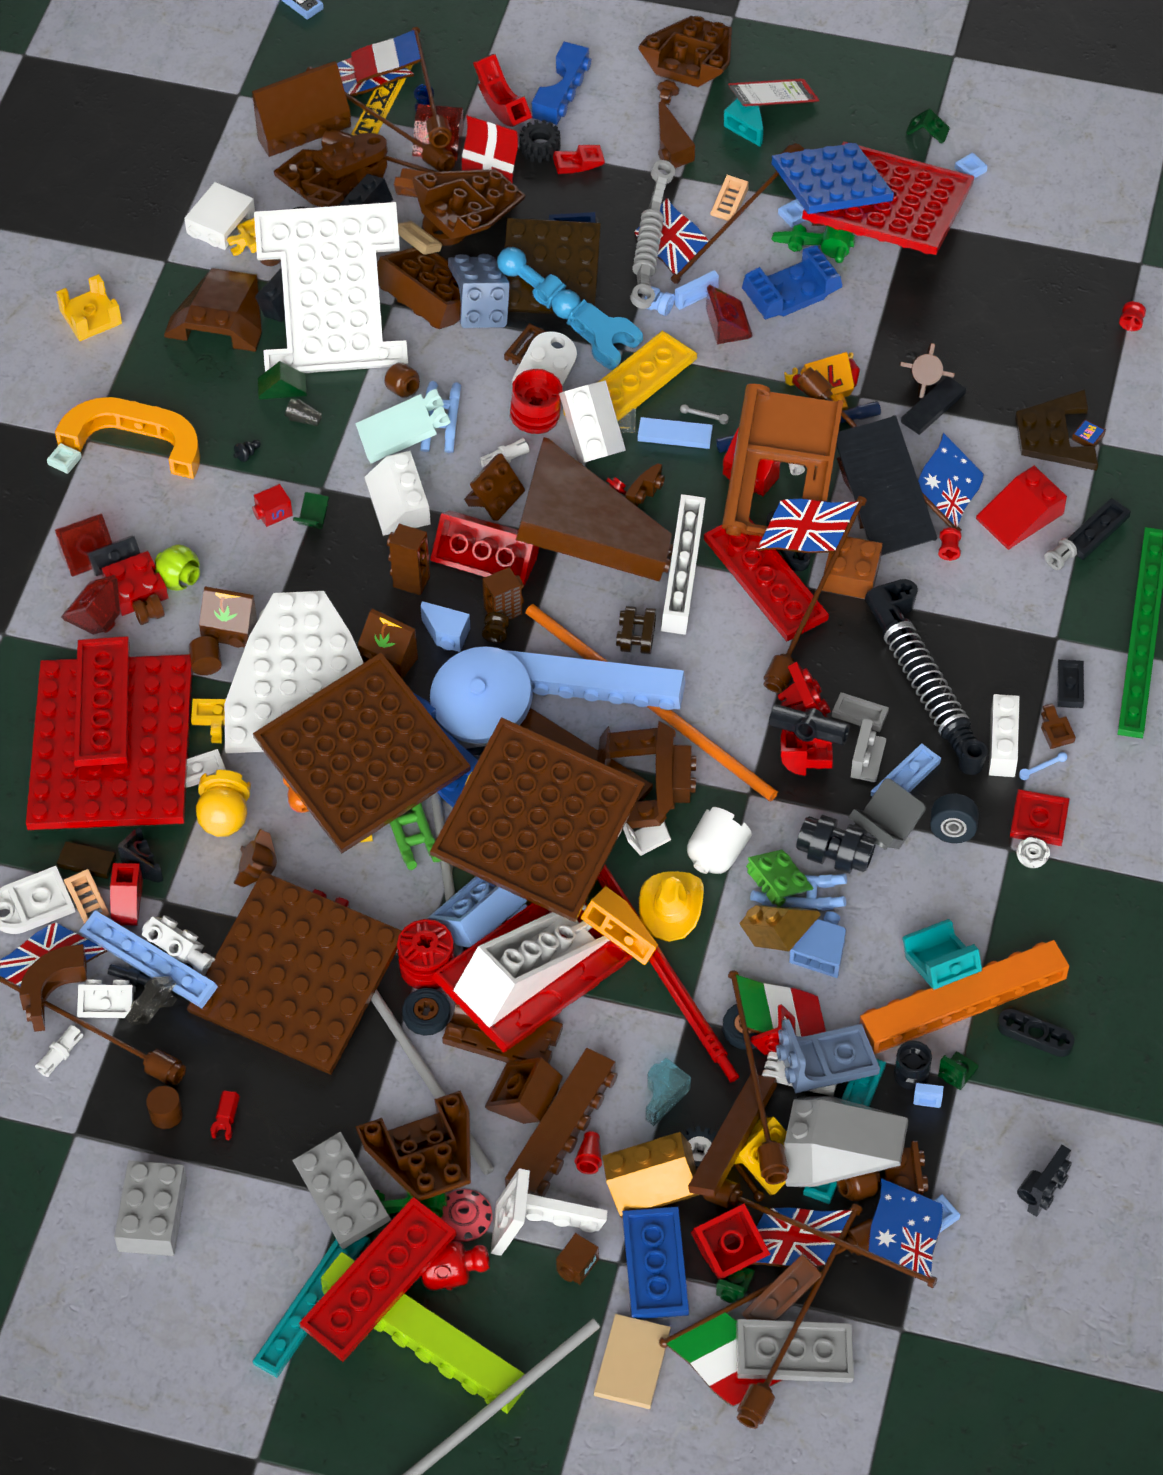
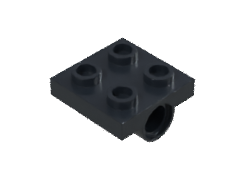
M1061 1145L1042 1173L1031 1170L1018 1188V1196L1025 1203L1029 1204L1027 1212L1037 1217L1042 1209L1047 1211L1055 1196L1053 1193L1056 1188L1061 1190L1069 1177L1067 1173L1072 1165V1162L1069 1161L1071 1154L1069 1148Z

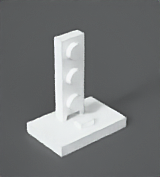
M519 1168L496 1201L490 1254L501 1256L525 1223V1217L531 1221L544 1220L553 1222V1224L560 1227L573 1226L585 1232H598L607 1221V1210L527 1194L530 1171Z

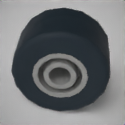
M947 794L941 796L934 802L931 810V831L943 842L955 844L969 841L975 835L978 828L979 813L977 805L973 800L964 795Z

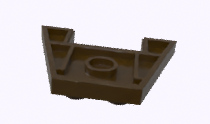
M1085 390L1016 411L1015 420L1022 456L1097 471L1098 462L1095 446L1070 447L1065 414L1087 413L1088 405Z

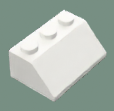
M606 380L559 394L580 463L626 451Z
M411 451L386 456L365 476V482L383 536L395 532L399 523L413 528L430 525L429 504Z

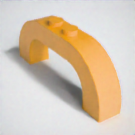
M113 397L95 398L73 407L64 415L55 430L58 445L62 443L81 452L88 437L103 428H118L160 438L174 445L168 458L171 474L194 479L200 465L198 439L193 426L178 413L162 409L158 406H150L137 401Z

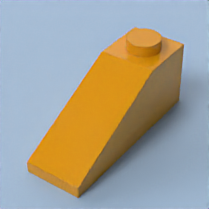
M606 886L590 901L581 916L582 920L643 965L648 963L658 946L628 902Z

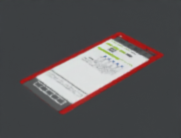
M804 79L728 83L743 106L820 101Z

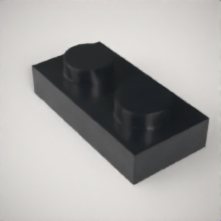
M132 535L86 553L94 575L97 577L103 574V567L138 555L140 550L135 536Z
M1058 659L1057 707L1083 708L1084 661Z

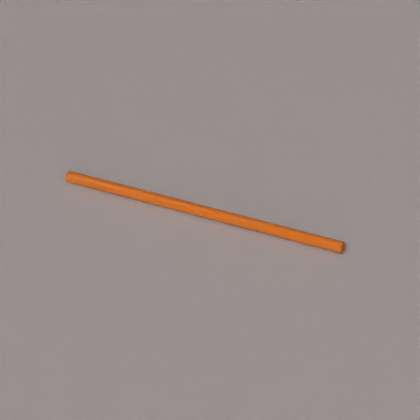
M531 604L527 608L526 614L584 659L609 662L536 605ZM647 706L771 802L778 794L777 790L674 711Z

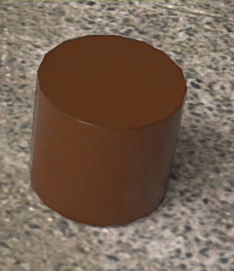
M202 636L189 643L191 668L194 673L207 676L221 669L222 662L219 643L215 638Z
M159 1086L148 1094L146 1103L153 1125L160 1129H169L181 1121L183 1110L179 1095L175 1089L169 1086Z

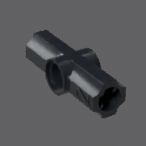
M775 704L769 717V725L772 727L794 732L800 740L807 742L817 738L844 746L850 731L848 723L824 717L815 708L800 711Z

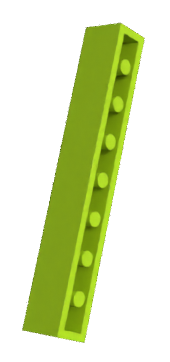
M343 1252L339 1254L321 1277L324 1294L355 1262V1260ZM406 1294L396 1302L374 1327L379 1332L384 1330L391 1335L393 1341L403 1348L407 1346L415 1351V1355L425 1363L431 1362L436 1365L440 1373L449 1379L455 1378L461 1382L462 1387L470 1394L475 1395L477 1393L485 1398L487 1404L525 1375ZM524 1391L501 1410L508 1414Z

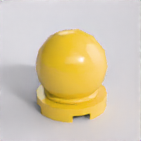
M216 770V775L207 776L205 773L201 776L198 786L200 797L196 805L198 824L206 833L216 837H229L245 824L247 818L246 801L250 798L251 783L243 781L240 773L230 770Z

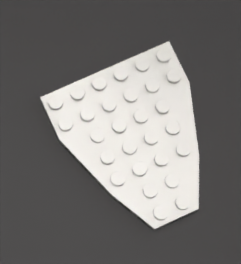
M324 591L272 594L248 638L224 703L226 753L264 752L253 738L255 731L364 663L350 631Z

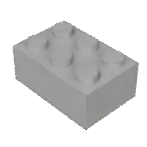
M128 1161L114 1236L118 1252L174 1256L187 1184L184 1165Z

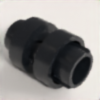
M821 815L820 819L811 816L805 818L798 835L796 848L808 853V860L823 864L826 858L835 860L834 869L848 874L853 869L861 872L867 871L875 850L876 840L866 836L864 828L849 824L846 831L837 828L838 820L826 815Z

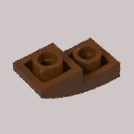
M657 463L642 473L627 491L626 499L638 507L639 504L642 505L644 503L646 495L653 497L657 489H661L664 484L665 476L662 475V464Z

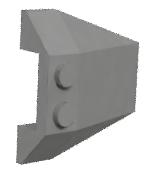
M802 1096L794 1099L784 1143L789 1168L787 1179L785 1180L786 1186L815 1187L900 1166L908 1118L832 1096Z

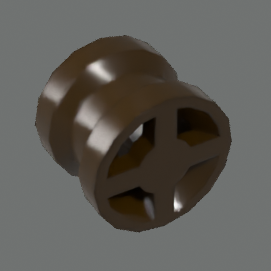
M499 612L488 613L484 619L486 626L482 630V637L492 643L504 642L507 638L506 629L509 627V618Z

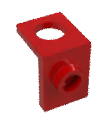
M782 1004L778 1005V1027L751 1037V1043L763 1055H768L769 1052H776V1045H779L778 1031L782 1028V1022L785 1020L784 1016L790 1020L796 1035L795 1017Z

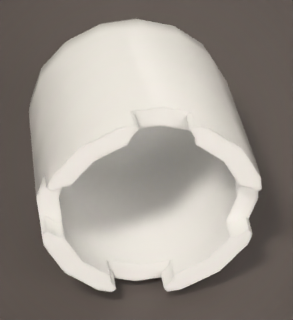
M712 807L710 811L707 809L687 844V853L694 863V867L704 874L708 872L713 874L726 872L733 865L752 836L747 824L743 822L742 826L732 820L735 815L717 807Z

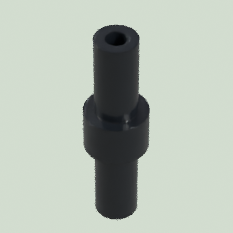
M113 964L108 968V975L129 980V984L135 986L141 984L157 990L160 988L161 983L143 974L138 969L130 968L129 970Z

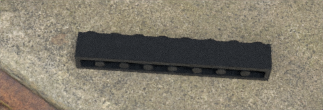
M367 174L338 206L390 203L393 197L385 178ZM282 267L255 296L264 316L279 322L285 319Z

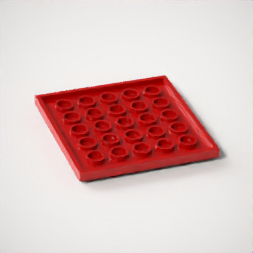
M859 146L894 192L893 201L808 214L805 209L803 210L802 219L808 220L811 223L823 224L836 230H845L858 236H867L881 242H889L903 248H911L925 254L936 255L973 185L974 176Z

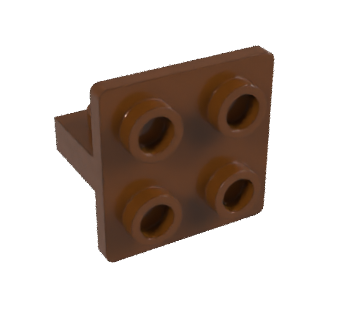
M499 453L472 480L470 486L473 490L465 497L464 501L468 507H485L492 520L498 521L525 492V488L503 454Z

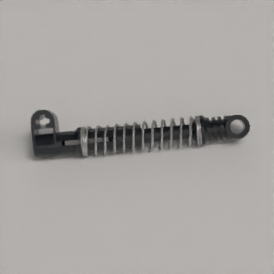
M900 579L872 588L865 595V601L882 628L883 638L890 645L889 649L895 651L894 657L899 658L898 664L904 666L903 672L908 673L907 679L913 681L911 686L917 688L916 694L918 696H922L920 702L926 703L925 710L931 711L929 717L935 719L934 725L940 726L938 732L944 740L950 742L959 758V769L969 775L980 773L987 756V746L982 741L977 740L970 728L971 722L966 712L961 709V704L957 702L956 696L952 694V689L948 686L947 681L943 679V674L939 671L938 666L934 664V659L930 656L929 651L925 649V644L921 641V637L916 634L913 624L903 616L914 608L918 592L917 585L911 580ZM922 688L924 694H919L918 690ZM946 688L950 690V693H945ZM925 695H926V697H927L928 700H929V701H927V702H924V701H923V697H924ZM951 696L954 697V701L949 700ZM929 703H931L933 709L927 708ZM956 703L958 704L959 708H954ZM934 710H935L936 714L938 715V716H936V717H933V716H932V713H933ZM938 718L941 720L942 724L936 723Z

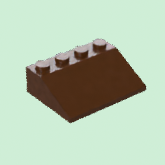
M336 61L252 91L258 140L269 157L323 138L327 129L342 131L351 127L350 109Z
M415 247L380 256L377 264L378 285L383 291L390 293L398 302L412 309L416 315L423 317L434 328L442 329L452 326L460 320L461 303L459 287L448 267L446 259L436 252L424 255Z

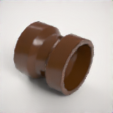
M156 593L149 595L145 601L136 600L132 602L140 625L148 623L151 618L160 619L165 617L162 604Z

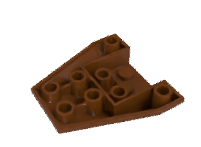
M689 16L648 35L639 44V50L656 75L694 87H700L722 74L730 65L732 27L725 26L721 22L705 20L701 16Z
M496 169L429 172L413 177L412 180L421 212L450 239L489 229L521 203L526 196Z
M461 1091L434 1099L437 1114L387 1130L383 1119L379 1118L356 1126L365 1151L419 1202L471 1184L470 1111Z

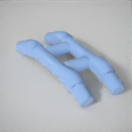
M435 381L429 382L426 395L431 390L437 389L438 384ZM457 382L452 385L449 400H443L444 406L442 407L448 409L450 423L446 426L438 427L446 428L444 452L446 453L454 452L461 384ZM434 409L429 411L430 416L433 414ZM431 437L421 441L420 451H430Z
M845 873L819 876L805 875L813 890L806 892V898L786 896L784 897L786 902L782 905L783 907L811 908L823 911L845 907V896L817 898V886L819 888L835 887V885L847 884V876ZM755 890L751 892L750 900L762 903L765 906H777L771 903L765 895L766 893Z

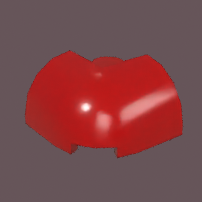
M782 729V763L789 771L806 776V768H832V742L817 738L809 742L803 741L794 732Z

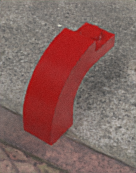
M491 54L473 62L480 83H478L479 89L487 105L499 121L507 126H515L532 118L525 96H517L508 86L496 54Z

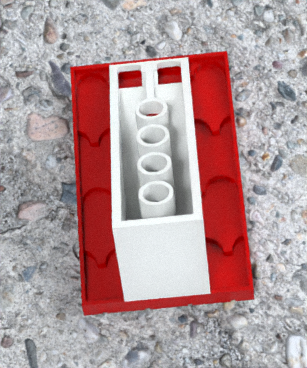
M531 903L438 969L432 979L442 987L457 1005H460V1008L475 1024H478V1027L504 1053L534 1033L541 1025L558 1015L565 1007L598 986L601 981L622 968L633 957L581 919L588 906L586 903L576 922Z

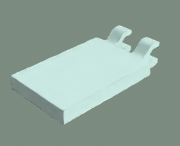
M437 389L428 392L425 398L420 394L355 423L367 458L371 464L436 435V428L450 423L449 416L446 414L444 407H442L444 403ZM435 409L433 414L430 416L429 411Z

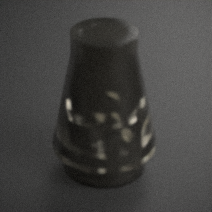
M292 398L285 411V416L290 421L314 426L319 425L323 413L318 412L299 398L297 400Z

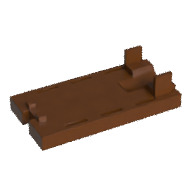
M455 1004L454 1013L451 1021L445 1028L442 1043L505 1063L540 1057L547 1063H550L552 1051L549 1049L550 1046L556 1047L563 1030V1024L549 1020L537 1028L534 1033L503 1053L496 1043L478 1027V1024H475L460 1008V1005Z

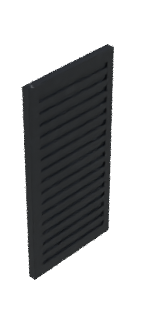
M896 415L838 432L836 447L854 501L856 502L858 496L867 499L865 506H862L859 511L867 539L883 543L881 556L930 541H936L937 535Z

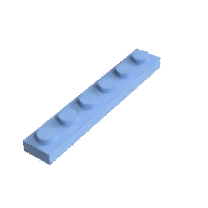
M96 910L79 930L87 939L200 1008L204 1007L218 988L215 982Z

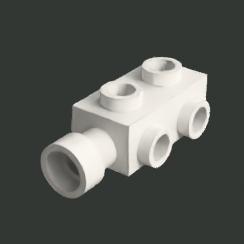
M152 916L144 924L142 936L147 938L148 941L153 942L179 961L193 966V970L201 975H206L215 958L207 953H201L204 945L197 941V935L186 929L184 931L176 927L178 923L167 916H163V918Z

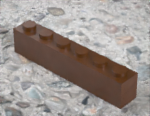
M589 1048L585 1049L506 1175L505 1187H507L520 1168L530 1171L527 1194L541 1197L547 1194L550 1187L549 1181L553 1175H558L563 1167V1158L567 1152L572 1153L578 1141L576 1137L580 1131L584 1132L591 1121L590 1115L594 1109L598 1110L604 1100L603 1094L607 1087H613L618 1076L616 1073V1061Z

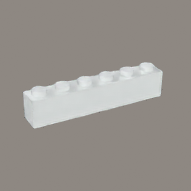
M681 494L661 631L686 635L706 500L704 497Z

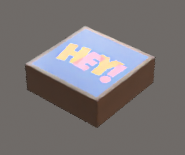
M1085 419L1073 433L1072 440L1083 446L1096 447L1105 436L1106 430Z

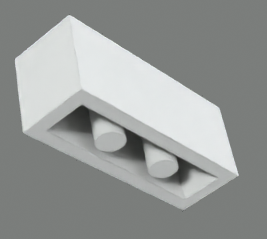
M993 695L989 750V775L1015 777L1018 761L1019 696Z

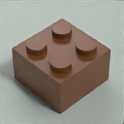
M847 537L822 591L865 599L868 591L875 586L883 543ZM830 552V553L828 554V558H827V562H826V566H825L824 573H825V571H826V569H827V567H828V564H829V562H830V560H831V558H832L834 552Z

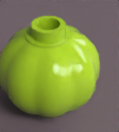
M181 544L170 546L163 550V552H160L155 558V574L160 573L166 588L170 590L186 589L188 586L180 584L179 580L188 585H193L200 576L198 556L187 546Z

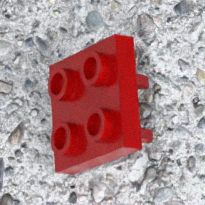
M797 662L789 665L788 669L795 683L778 695L780 701L786 699V701L781 703V706L800 711L815 708L824 717L829 718L828 713L831 710L826 700L822 699L819 694L822 690L817 680L812 678L807 668L802 669Z

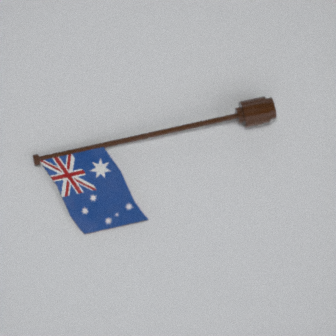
M810 367L797 379V382L800 384L799 387L810 398L833 401L830 398L833 394L831 392L833 386L818 370L814 371ZM842 410L841 416L848 422V424L852 428L857 427V425L851 420V418ZM943 433L937 450L923 467L918 482L925 503L949 528H955L961 532L962 529L958 524L966 506L979 490L984 474Z
M882 1178L881 1196L871 1224L869 1251L743 1198L740 1184L730 1179H725L716 1197L703 1195L705 1200L728 1210L733 1206L736 1207L739 1203H745V1205L922 1280L928 1283V1287L934 1288L937 1283V1277L931 1276L933 1252L942 1226V1204Z

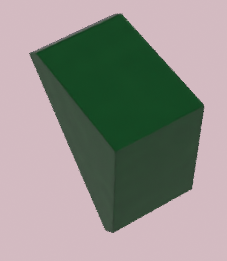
M279 361L258 377L259 399L307 396L306 375Z

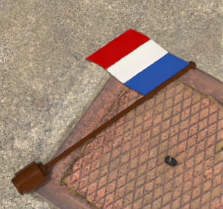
M413 27L410 32L393 39L368 45L352 52L351 56L357 85L373 77L398 71L421 62L433 114L426 122L429 141L437 148H443L449 144L451 140L449 123L444 116L437 115L419 37L420 29L418 27Z

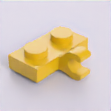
M252 218L237 225L239 235L230 236L226 239L230 246L237 244L236 247L230 249L233 256L241 254L246 245L252 253L257 252L255 219Z
M193 699L192 725H211V743H222V726H225L224 703L226 699Z

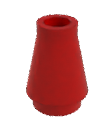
M588 1131L584 1133L582 1143L575 1157L577 1170L583 1174H595L602 1166L600 1135L596 1132Z

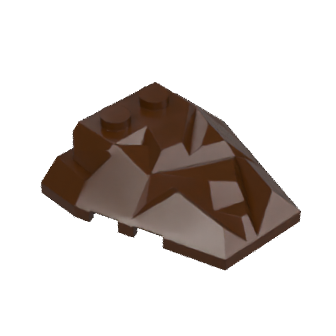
M302 149L274 170V176L309 203L318 207L338 206L367 174L383 178L388 164L386 159H381L378 162L336 179L315 161L313 152L318 150Z

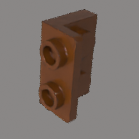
M912 1141L911 1148H903L900 1166L884 1169L886 1181L923 1196L924 1192H928L927 1175H922L921 1167L925 1166L924 1151L918 1148V1141Z

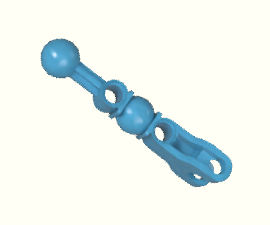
M507 247L498 255V269L507 276H520L534 287V298L548 309L552 307L553 312L558 317L568 319L567 324L571 325L578 334L591 344L593 358L604 367L613 370L621 362V354L613 345L614 343H622L630 348H635L643 341L642 331L627 318L608 317L594 305L587 303L586 300L581 302L578 294L572 290H565L566 285L555 275L550 274L543 278L527 265L526 255L522 250L516 247Z

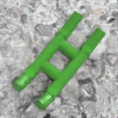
M421 803L413 807L411 813L401 815L390 822L401 857L409 870L417 867L410 847L425 843L426 850L433 862L441 861L430 855L435 838L432 835ZM417 822L421 833L406 837L402 826Z

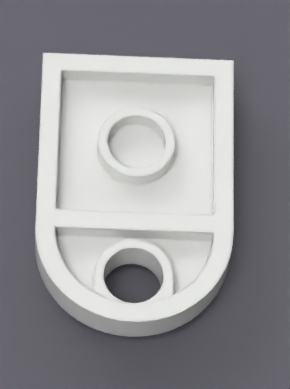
M558 332L539 334L531 342L513 376L512 383L524 371L542 369L553 373L560 380L562 386H564L577 357L574 343L567 336ZM558 342L563 345V348L557 349L551 344Z
M56 866L0 888V910H10L6 917H0V930L5 933H23L75 912L74 905Z

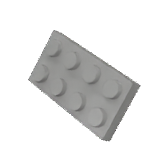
M341 1132L292 1160L342 1249L391 1221Z
M737 1319V1378L766 1379L795 1321ZM801 1322L773 1380L852 1383L854 1368L851 1324Z

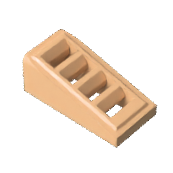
M727 175L710 215L729 221L739 210L749 189L748 181ZM729 189L738 191L739 193L737 194L729 191ZM726 195L734 197L736 200L726 198ZM722 202L732 204L733 207L722 204ZM719 208L730 211V214L723 213L718 210Z
M88 869L64 879L65 886L84 924L89 919L86 914L98 908L101 909V914L110 917V913ZM88 883L89 886L75 892L74 888ZM92 891V895L79 900V896ZM96 899V904L85 909L82 905Z

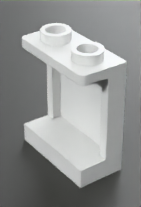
M214 182L185 217L187 234L193 238L203 240L214 247L225 250L228 247L226 239L243 218L250 220L254 217V199Z

